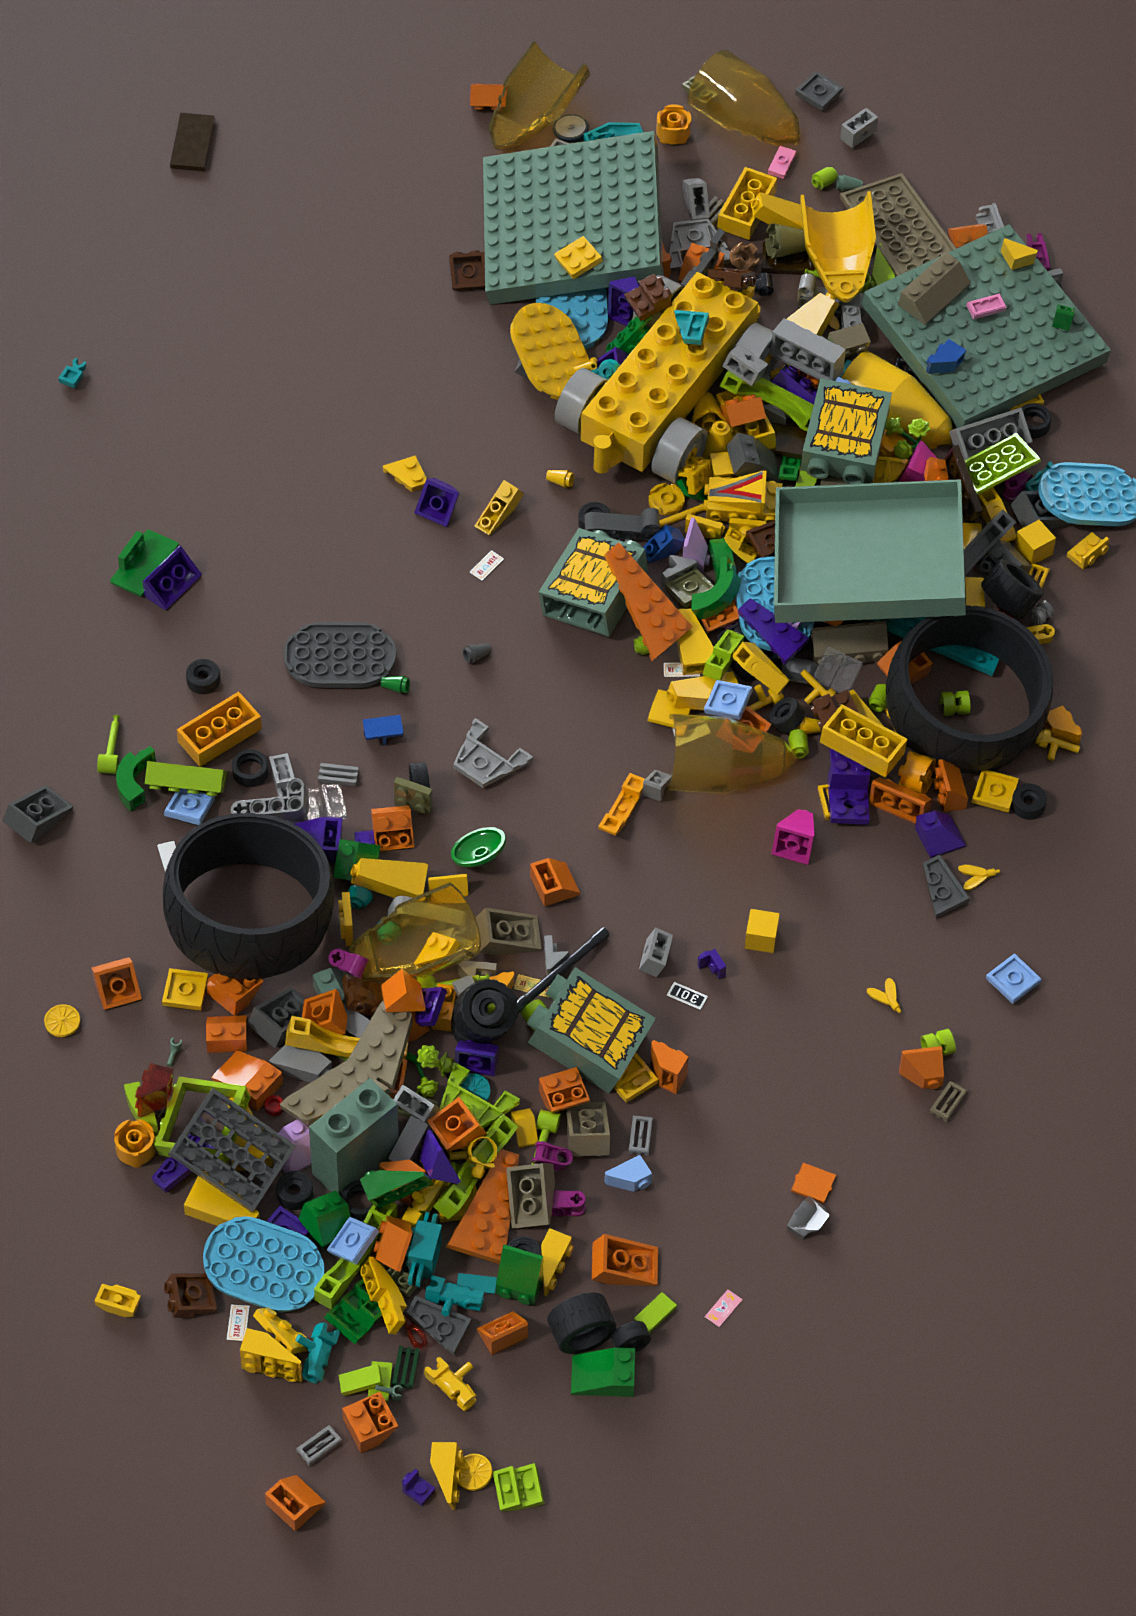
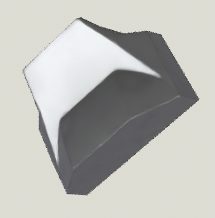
M793 657L786 665H782L781 672L790 681L810 685L800 673L806 669L818 681L820 666L811 660Z
M809 1196L804 1199L787 1224V1230L804 1240L808 1233L819 1231L830 1215L827 1213L825 1206Z

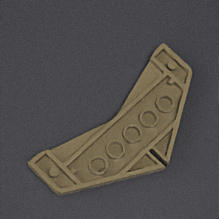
M382 1001L348 1060L285 1098L280 1103L281 1109L303 1124L310 1125L369 1078L387 1094L391 1093L390 1088L394 1090L413 1023L411 1013L385 1012L384 1001Z

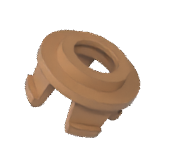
M740 242L730 251L729 257L732 265L737 270L751 271L760 262V259H755L754 256L758 248L753 243L744 246L743 242ZM737 255L743 256L745 260L742 257L737 258Z

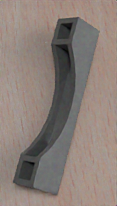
M1004 510L996 514L964 548V576L1016 523Z

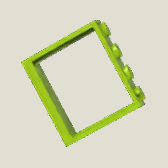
M179 1076L177 1083L173 1086L171 1100L167 1103L165 1117L161 1119L159 1134L154 1139V1146L159 1155L171 1157L168 1153L175 1143L168 1141L186 1091L208 1094L214 1088L224 1096L233 1097V1102L246 1110L251 1098L247 1087ZM224 1126L222 1134L227 1136L230 1129ZM234 1133L231 1137L232 1141L235 1143L237 1138L236 1133ZM202 1147L213 1155L217 1152V1149ZM221 1153L218 1159L228 1164L229 1158Z

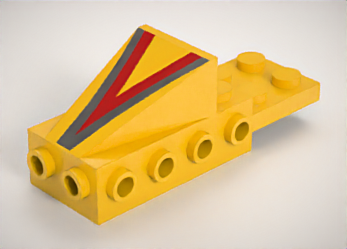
M766 471L733 479L719 476L709 477L708 484L704 486V495H707V500H704L703 511H706V519L729 522L730 518L766 521V524L775 521L776 487H782V483L775 481L766 482Z

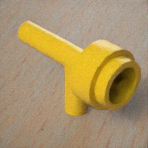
M806 669L800 673L814 688L804 699L808 704L819 694L821 696L830 694L831 697L837 694L832 687L827 691Z
M759 684L754 687L759 701L748 707L755 712L770 703L774 706L784 699L782 692L777 695L771 689L766 690L768 695L766 697L762 686Z
M1045 728L1041 730L1035 740V743L1042 748H1046L1048 744H1051L1047 759L1052 761L1055 759L1058 747L1078 753L1080 749L1078 745L1051 737V730Z

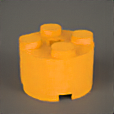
M667 105L657 114L656 134L663 144H685L691 133V114L680 105Z
M909 751L905 765H901L898 775L901 776L899 785L917 793L926 794L933 782L931 776L932 771L935 772V768H937L936 760Z
M137 1119V1121L126 1120L116 1128L114 1134L115 1150L117 1157L123 1163L138 1168L152 1159L156 1152V1147L154 1146L155 1135L151 1125L144 1120Z

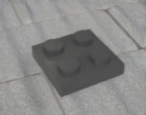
M815 71L795 90V95L823 111L843 92V86Z

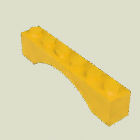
M291 1016L287 1027L285 1045L349 1058L360 1038L334 1033L319 1026L311 1019ZM408 1041L404 1051L403 1059H405L407 1056Z

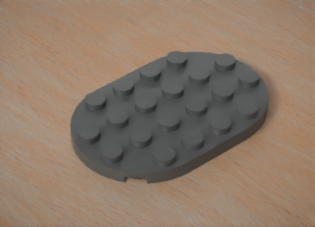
M315 622L300 627L299 631L289 636L284 646L283 656L288 673L304 685L318 688H363L381 682L383 676L387 677L391 673L396 662V648L390 635L384 633L380 627L370 623Z

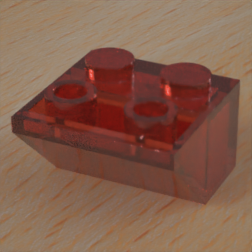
M150 1063L148 1070H144L141 1079L143 1084L141 1087L138 1086L135 1098H137L135 1108L138 1109L137 1117L142 1118L167 1106L173 1090L174 1069Z

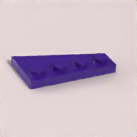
M751 598L738 609V614L752 630L755 629L761 640L770 646L771 651L781 658V662L784 665L808 643L809 637L788 623H775V614Z
M189 1134L188 1138L194 1141L195 1143H198L201 1139L200 1137H194L191 1134ZM205 1141L201 1145V1147L215 1149ZM170 1157L154 1173L152 1180L160 1189L167 1193L191 1174L192 1171Z

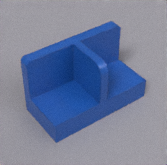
M401 716L363 719V732L366 740L382 738L383 745H386V738L403 736Z

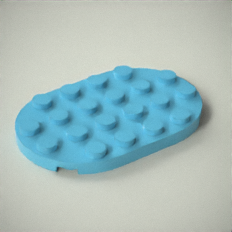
M606 288L536 298V303L552 305L571 319L585 350L593 347L594 343L599 339L602 340L606 334L608 326Z
M1063 462L1051 466L1042 475L1038 487L1040 499L1053 515L1064 520L1066 523L1124 526L1136 520V479L1124 473L1125 470L1107 464Z
M775 557L755 559L746 564V567L741 572L739 571L738 576L741 579V584L735 597L737 610L751 598L774 614ZM738 614L744 636L759 648L771 651L770 646L761 640L755 629L752 630ZM802 622L797 630L810 637L812 628H814V622Z
M236 1217L223 1224L221 1223L209 1235L203 1251V1264L206 1275L220 1292L262 1308H271L275 1312H291L309 1304L314 1299L315 1286L324 1275L323 1259L316 1245L310 1239L300 1233L254 1217Z

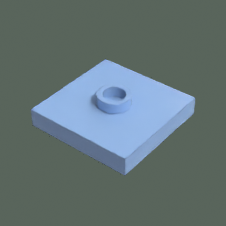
M716 680L704 707V712L706 714L740 720L753 689L751 686Z
M180 788V792H175L166 807L164 816L200 825L214 803L215 796L206 795V793L200 791L199 794L187 793L188 789Z
M1015 953L986 975V979L1012 1004L1035 988L1042 980Z
M349 1217L327 1251L332 1255L357 1265L379 1233V1230Z

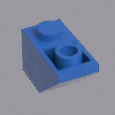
M950 339L944 344L941 343L934 355L931 354L927 359L926 372L928 374L954 372L964 361L966 349Z
M665 525L643 546L648 562L652 563L670 555H675L684 546L685 538L680 529Z

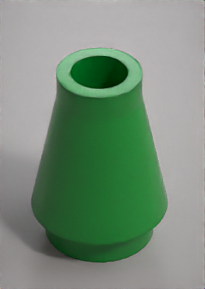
M383 676L381 687L400 694L408 693L410 679L406 678V676Z

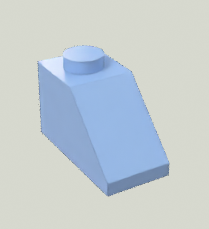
M638 1155L606 1171L604 1182L609 1186L635 1192L639 1189L647 1188L652 1183V1172L642 1157Z

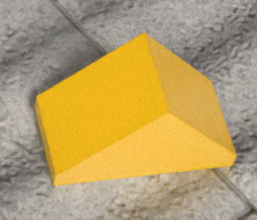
M1004 238L1000 252L1010 269L1015 270L1034 264L1038 250Z
M531 1109L510 1112L512 1122L518 1126L515 1131L518 1148L534 1146L538 1142L535 1117Z

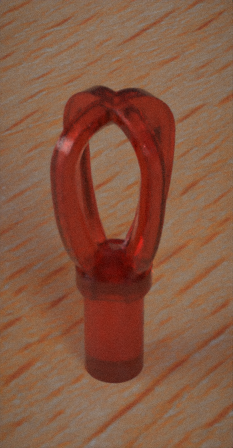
M403 1311L402 1313L405 1318L403 1325L407 1330L411 1344L414 1348L421 1349L427 1345L425 1333ZM411 1329H413L420 1336V1338L423 1340L422 1343H419L415 1340L411 1333Z

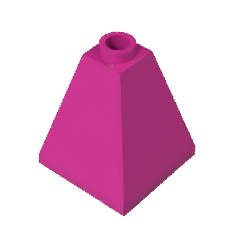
M920 441L916 446L898 482L925 481L926 460L929 457H937L924 442Z
M798 809L777 824L772 855L806 865L809 864L814 840L813 813Z

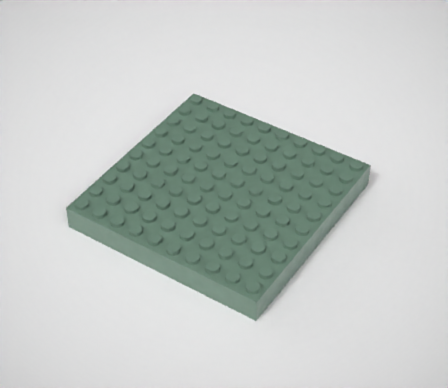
M654 131L483 157L485 292L490 305L609 287L610 281L634 276L637 283L652 274L664 276L658 144ZM584 236L602 256L603 262L573 280L555 259L554 254Z
M1010 224L948 252L961 263L970 281V285L926 325L898 306L901 291L938 258L865 291L861 303L863 308L941 408L948 414L957 428L1002 414L1017 405L1037 397L1039 394H1043L1107 363L1111 351L1037 258L1034 264L1015 270L1010 269L1000 252L1004 238L1027 246ZM1000 293L1007 306L1006 311L973 320L966 307L967 302ZM1057 304L1075 308L1069 331L1052 327ZM950 339L966 349L964 361L954 372L930 374L926 372L927 359L931 354L934 355L941 343L944 344Z
M961 480L776 487L775 623L966 615Z

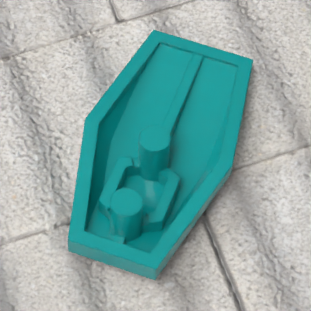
M608 122L584 133L583 138L584 141L643 133L640 123Z

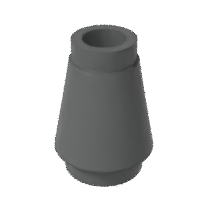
M489 643L467 645L462 653L467 663H474L491 654L492 649Z

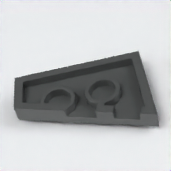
M940 854L923 863L936 919L969 902L968 895Z
M415 1295L406 1312L407 1317L454 1356L471 1324V1318L452 1310L449 1316L445 1317L441 1314L442 1306Z

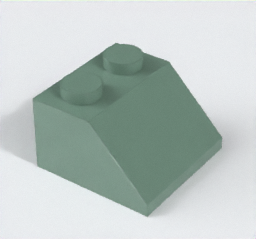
M328 968L312 974L313 987L317 995L337 989L344 1006L345 998L342 978L346 974H350L340 969Z

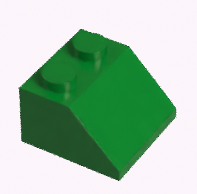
M340 839L333 877L352 880V875H350L352 866L357 864L361 858L379 859L381 845Z
M335 1190L304 1203L298 1219L323 1248L332 1243L351 1216L348 1204Z

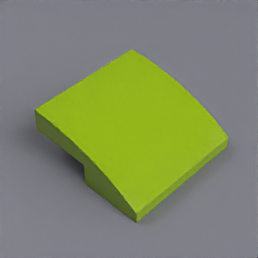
M535 1463L516 1469L510 1466L493 1471L501 1511H514L545 1504L538 1468Z

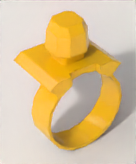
M488 1137L475 1138L468 1147L469 1158L466 1161L475 1165L472 1167L471 1177L481 1179L485 1172L484 1168L495 1167L494 1163L491 1162L497 1156V1146ZM480 1138L490 1141L494 1149L492 1159L486 1164L479 1162L476 1157L472 1156L471 1152L473 1143Z

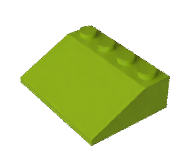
M1015 433L964 461L978 495L1041 462V459Z

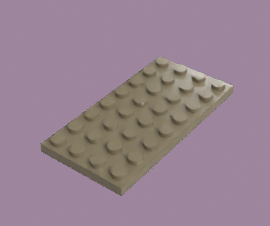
M902 173L840 193V200L847 209H851L863 202L867 191H871L876 232L874 248L876 250L877 247L891 266L895 277L938 258L945 252L948 253L956 249Z

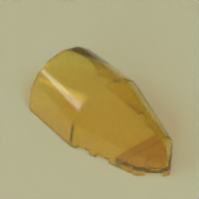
M533 41L504 81L502 95H499L497 109L494 110L488 127L493 146L498 150L518 148L558 120L589 78L590 72L587 65L583 63L577 73L572 74L553 62L543 53L538 44Z
M721 50L715 53L702 65L691 84L688 104L727 130L731 131L734 129L740 131L742 135L747 136L749 134L757 137V140L775 146H783V143L795 142V145L799 143V118L766 75L728 50Z
M669 715V719H673L675 726V757L672 777L667 790L727 793L750 785L778 779L797 760L795 753L784 739L730 717Z
M449 882L398 904L391 914L381 918L379 924L373 929L370 927L352 942L349 948L351 950L350 953H355L369 960L360 978L362 980H388L401 969L415 979L426 978L476 957L481 950V938L476 918L469 903L461 891ZM433 932L457 939L461 943L457 951L452 955L433 963H425L421 968L414 965V962L427 943V939Z

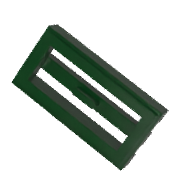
M399 1346L392 1386L401 1385L403 1388L413 1389L420 1348H415L414 1350L411 1347L403 1348V1346ZM402 1354H406L401 1382H397ZM410 1355H414L410 1381L405 1383Z

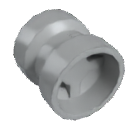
M1042 600L1037 604V608H1033L1028 613V616L1035 625H1042L1046 622V618L1049 619L1054 615V609L1050 603Z

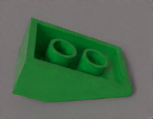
M372 1170L364 1175L365 1177L360 1178L368 1201L378 1209L434 1184L433 1180L424 1172Z
M504 1244L496 1281V1294L505 1299L512 1298L518 1300L525 1305H535L543 1285V1256Z
M609 1348L572 1355L571 1395L634 1397L635 1348Z

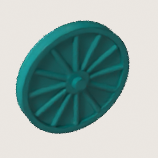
M470 1074L460 1086L485 1101H488L491 1089L489 1082L479 1074Z

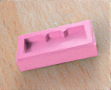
M780 146L768 169V174L784 179L796 156V151Z
M1000 293L967 302L966 305L973 320L1006 311L1007 308Z

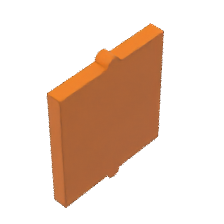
M803 1163L799 1173L795 1175L796 1180L791 1192L804 1197L810 1196L824 1204L829 1192L832 1191L836 1175Z

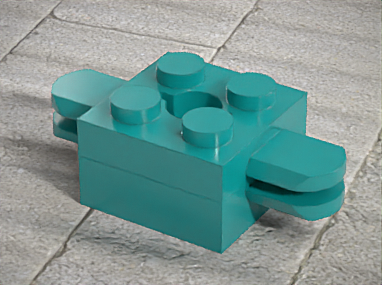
M425 1212L424 1220H417L416 1227H412L411 1245L408 1246L405 1255L407 1257L405 1266L409 1270L408 1285L410 1286L413 1285L415 1276H417L416 1287L419 1288L423 1278L430 1279L431 1276H434L442 1246V1225L437 1224L438 1214L436 1213L433 1214L430 1223V1212Z

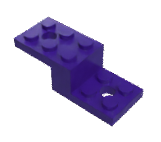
M829 748L830 768L827 783L830 823L869 825L867 789L870 780V769ZM845 805H852L853 808H846Z

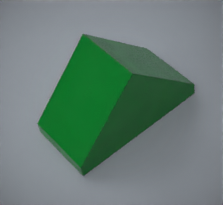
M1057 304L1052 327L1069 331L1075 308Z

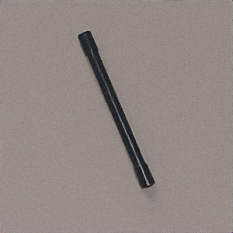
M601 927L588 941L527 993L520 996L516 1000L518 1014L551 985L557 974L562 976L594 947L607 939L610 935L608 930Z

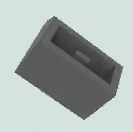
M998 540L976 567L984 577L990 573L1001 559L1011 561L1027 573L1032 568L1029 562L1010 542Z

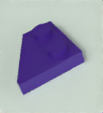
M443 987L422 988L425 1011H416V1023L420 1027L435 1026L447 990Z

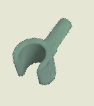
M174 1037L171 1038V1054L167 1062L168 1066H172L176 1053L182 1050V1039L179 1044H174Z
M395 1385L393 1388L375 1386V1390L391 1394V1398L395 1401L402 1399L401 1394L395 1393L403 1391L401 1385Z

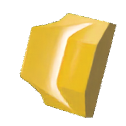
M102 1284L95 1298V1305L106 1312L118 1316L134 1317L141 1295H138L135 1290L119 1285L109 1286Z

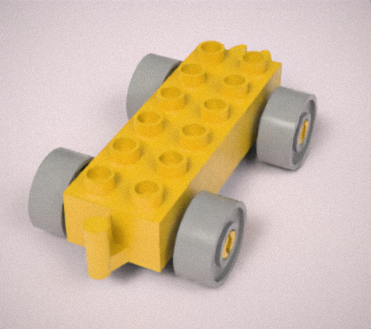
M696 272L685 287L663 275H657L656 277L661 276L665 284L663 287H668L672 293V306L652 315V319L645 325L651 329L609 380L586 368H581L573 374L565 385L555 409V421L559 425L581 435V441L594 447V470L597 473L604 474L620 462H624L643 472L652 461L653 473L678 485L676 480L681 477L678 476V471L693 458L702 457L708 438L707 430L685 418L724 371L723 364L729 352L736 346L741 345L768 364L764 374H769L770 376V371H773L778 361L777 358L771 356L773 330L757 323L758 302L752 299L755 293V286L737 292L730 290L728 286H724V281H714L699 272ZM675 310L709 313V321L701 345L683 343L675 318ZM635 312L633 313L632 320L637 316Z

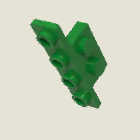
M637 316L631 320L625 329L620 331L612 342L608 343L606 353L617 347L630 354L651 329L645 325L652 319V316L643 321H640Z

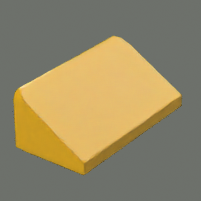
M467 874L428 878L430 900L467 897Z

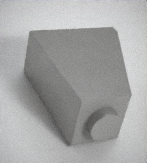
M699 178L681 180L683 198L692 220L709 218L706 182Z
M284 1045L269 1060V1063L280 1070L282 1075L307 1082H312L332 1070L331 1061L320 1052Z
M410 1116L388 1159L392 1161L411 1160L415 1163L419 1158L426 1131L431 1129L434 1135L435 1132L430 1125Z

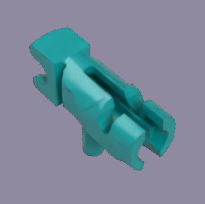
M431 1276L430 1286L426 1287L425 1300L438 1304L440 1301L445 1302L441 1311L443 1316H449L452 1305L468 1310H481L485 1291L476 1288L470 1291L469 1286L446 1283L445 1278Z
M324 1322L314 1327L311 1336L313 1341L300 1334L295 1339L297 1343L308 1348L309 1355L304 1362L302 1377L314 1384L318 1381H323L325 1375L323 1367H327L332 1346L337 1343L340 1334L338 1329L334 1332H327L328 1324Z

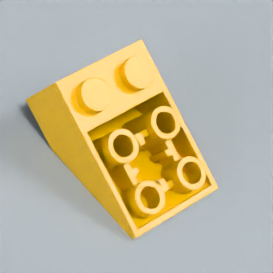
M246 1329L240 1348L242 1369L250 1373H263L272 1378L276 1376L285 1378L289 1382H302V1365L296 1356L268 1333Z

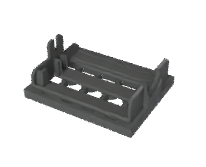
M212 1088L168 1155L252 1213L296 1145ZM204 1112L214 1118L211 1124H207L200 1119ZM217 1121L230 1129L227 1136H224L215 1129L214 1126ZM234 1133L247 1141L244 1147H240L232 1141L231 1137ZM189 1134H191L194 1137L198 1136L201 1139L198 1143H195L194 1141L189 1139L188 1136ZM204 1141L217 1149L215 1155L201 1147ZM250 1145L264 1153L261 1159H257L248 1152ZM221 1153L234 1161L231 1167L218 1159ZM267 1156L275 1161L271 1168L264 1162ZM237 1165L251 1173L248 1178L234 1170ZM254 1176L260 1179L259 1183L262 1184L260 1187L251 1182Z

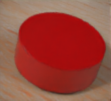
M277 1095L266 1098L264 1102L266 1113L271 1116L280 1115L284 1111L280 1107L283 1099Z

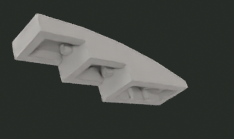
M288 753L270 756L269 761L278 797L287 796V784L291 779L295 778ZM304 818L287 821L294 824L298 822H303Z

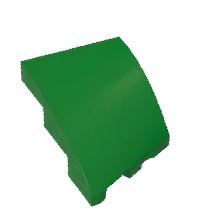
M361 1279L349 1293L341 1298L336 1306L327 1312L324 1318L353 1344H356L380 1320L382 1313L378 1302L370 1300L364 1280Z

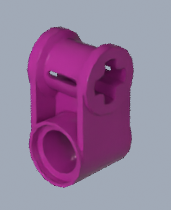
M1022 471L1005 481L1006 488L1003 491L1004 499L1014 501L1025 490L1026 483L1032 479L1033 475Z
M335 949L329 954L330 964L358 978L362 977L369 961L365 957L341 949Z
M543 1141L535 1143L536 1153L535 1157L532 1158L533 1164L553 1163L554 1170L562 1171L573 1160L571 1151L566 1148ZM558 1156L563 1157L565 1163L560 1162Z
M554 1190L551 1216L577 1217L583 1215L586 1211L585 1195L581 1191Z

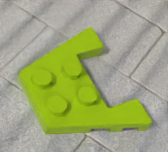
M454 1062L440 1108L442 1110L456 1098L460 1097L484 1129L502 1114L505 1115L518 1106L520 1098L504 1091L494 1105L460 1087L470 1075V1070Z

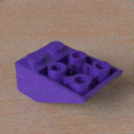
M786 364L771 382L814 404L818 388L813 387L811 380L807 377H801L795 367Z
M320 817L294 823L295 826L305 830L318 842L328 862L336 863L339 840L342 839L343 835L342 818Z

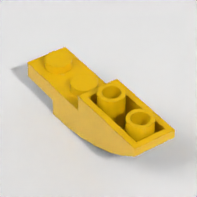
M369 1256L360 1269L370 1300L378 1302L388 1333L396 1335L405 1323L402 1312L407 1305L399 1288L388 1272L374 1257Z

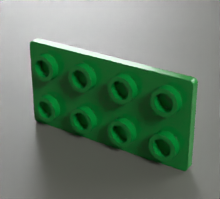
M147 529L144 534L136 531L119 554V568L110 579V583L142 597L144 595L143 580L178 548L179 543L150 529Z

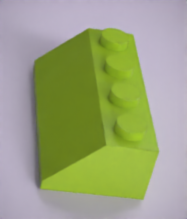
M147 761L145 784H149L150 789L161 790V786L169 787L168 791L180 792V788L188 789L187 793L199 794V790L207 791L206 795L218 796V793H223L228 771Z

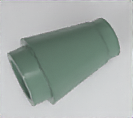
M844 174L842 176L838 175L836 181V189L840 191H849L863 185L862 180Z

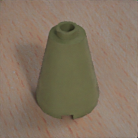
M776 223L768 225L766 233H769V238H765L767 255L772 256L771 259L806 251L803 230Z

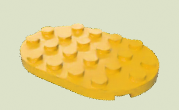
M546 303L528 304L515 315L510 327L511 338L529 380L540 392L544 391L551 395L550 398L559 400L565 385L576 372L574 367L590 362L573 322L561 310Z

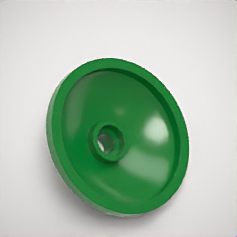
M494 827L474 830L461 837L454 844L451 850V858L455 864L462 867L472 868L485 865L494 860L503 851L506 845V836L502 830Z

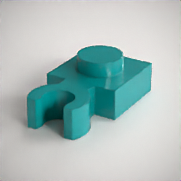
M78 358L72 361V367L68 365L58 377L59 383L75 389L83 377V371L87 367L86 361L78 365Z

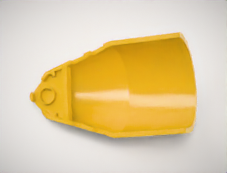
M867 191L864 201L856 207L833 213L810 209L805 205L804 195H800L806 251L827 292L835 296L836 299L848 303L863 290L876 241L871 191Z
M869 351L860 353L845 370L841 378L848 380L852 385L892 393L888 420L900 417V427L912 438L918 440L915 435L909 434L908 425L912 423V420L921 418L923 421L929 422L930 431L926 433V436H921V441L930 449H934L939 445L949 444L951 446L953 444L949 431L953 430L951 418L915 377ZM902 434L899 435V436H901L904 440L909 441V444H913V445H914L913 442H911L909 439H907L906 437H904Z

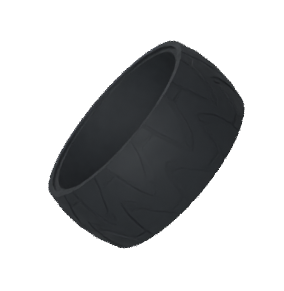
M965 605L966 615L926 617L907 633L890 663L886 680V700L892 725L897 734L908 739L906 745L909 749L935 759L937 766L938 760L943 759L954 764V766L960 769L961 773H981V770L992 771L1007 765L1032 745L1044 727L1051 708L1053 678L1051 665L1044 648L1024 625L997 610ZM947 645L970 646L986 651L1009 666L1021 681L1029 703V717L1018 726L996 734L979 735L953 729L937 720L922 706L911 686L908 670L909 663L923 652Z
M234 813L219 816L189 831L177 844L165 871L162 889L164 917L170 935L179 950L201 968L235 979H264L284 974L298 967V965L300 966L320 946L328 930L334 906L332 872L327 857L318 842L305 830L287 820L259 813ZM241 863L259 864L278 869L296 879L309 892L313 901L301 914L285 923L267 928L244 929L227 926L204 916L189 903L184 895V891L195 879L215 868Z

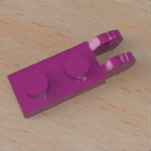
M1037 233V242L1032 241L1031 234H1026L1027 246L1038 250L1036 258L1047 271H1050L1049 257L1042 233Z

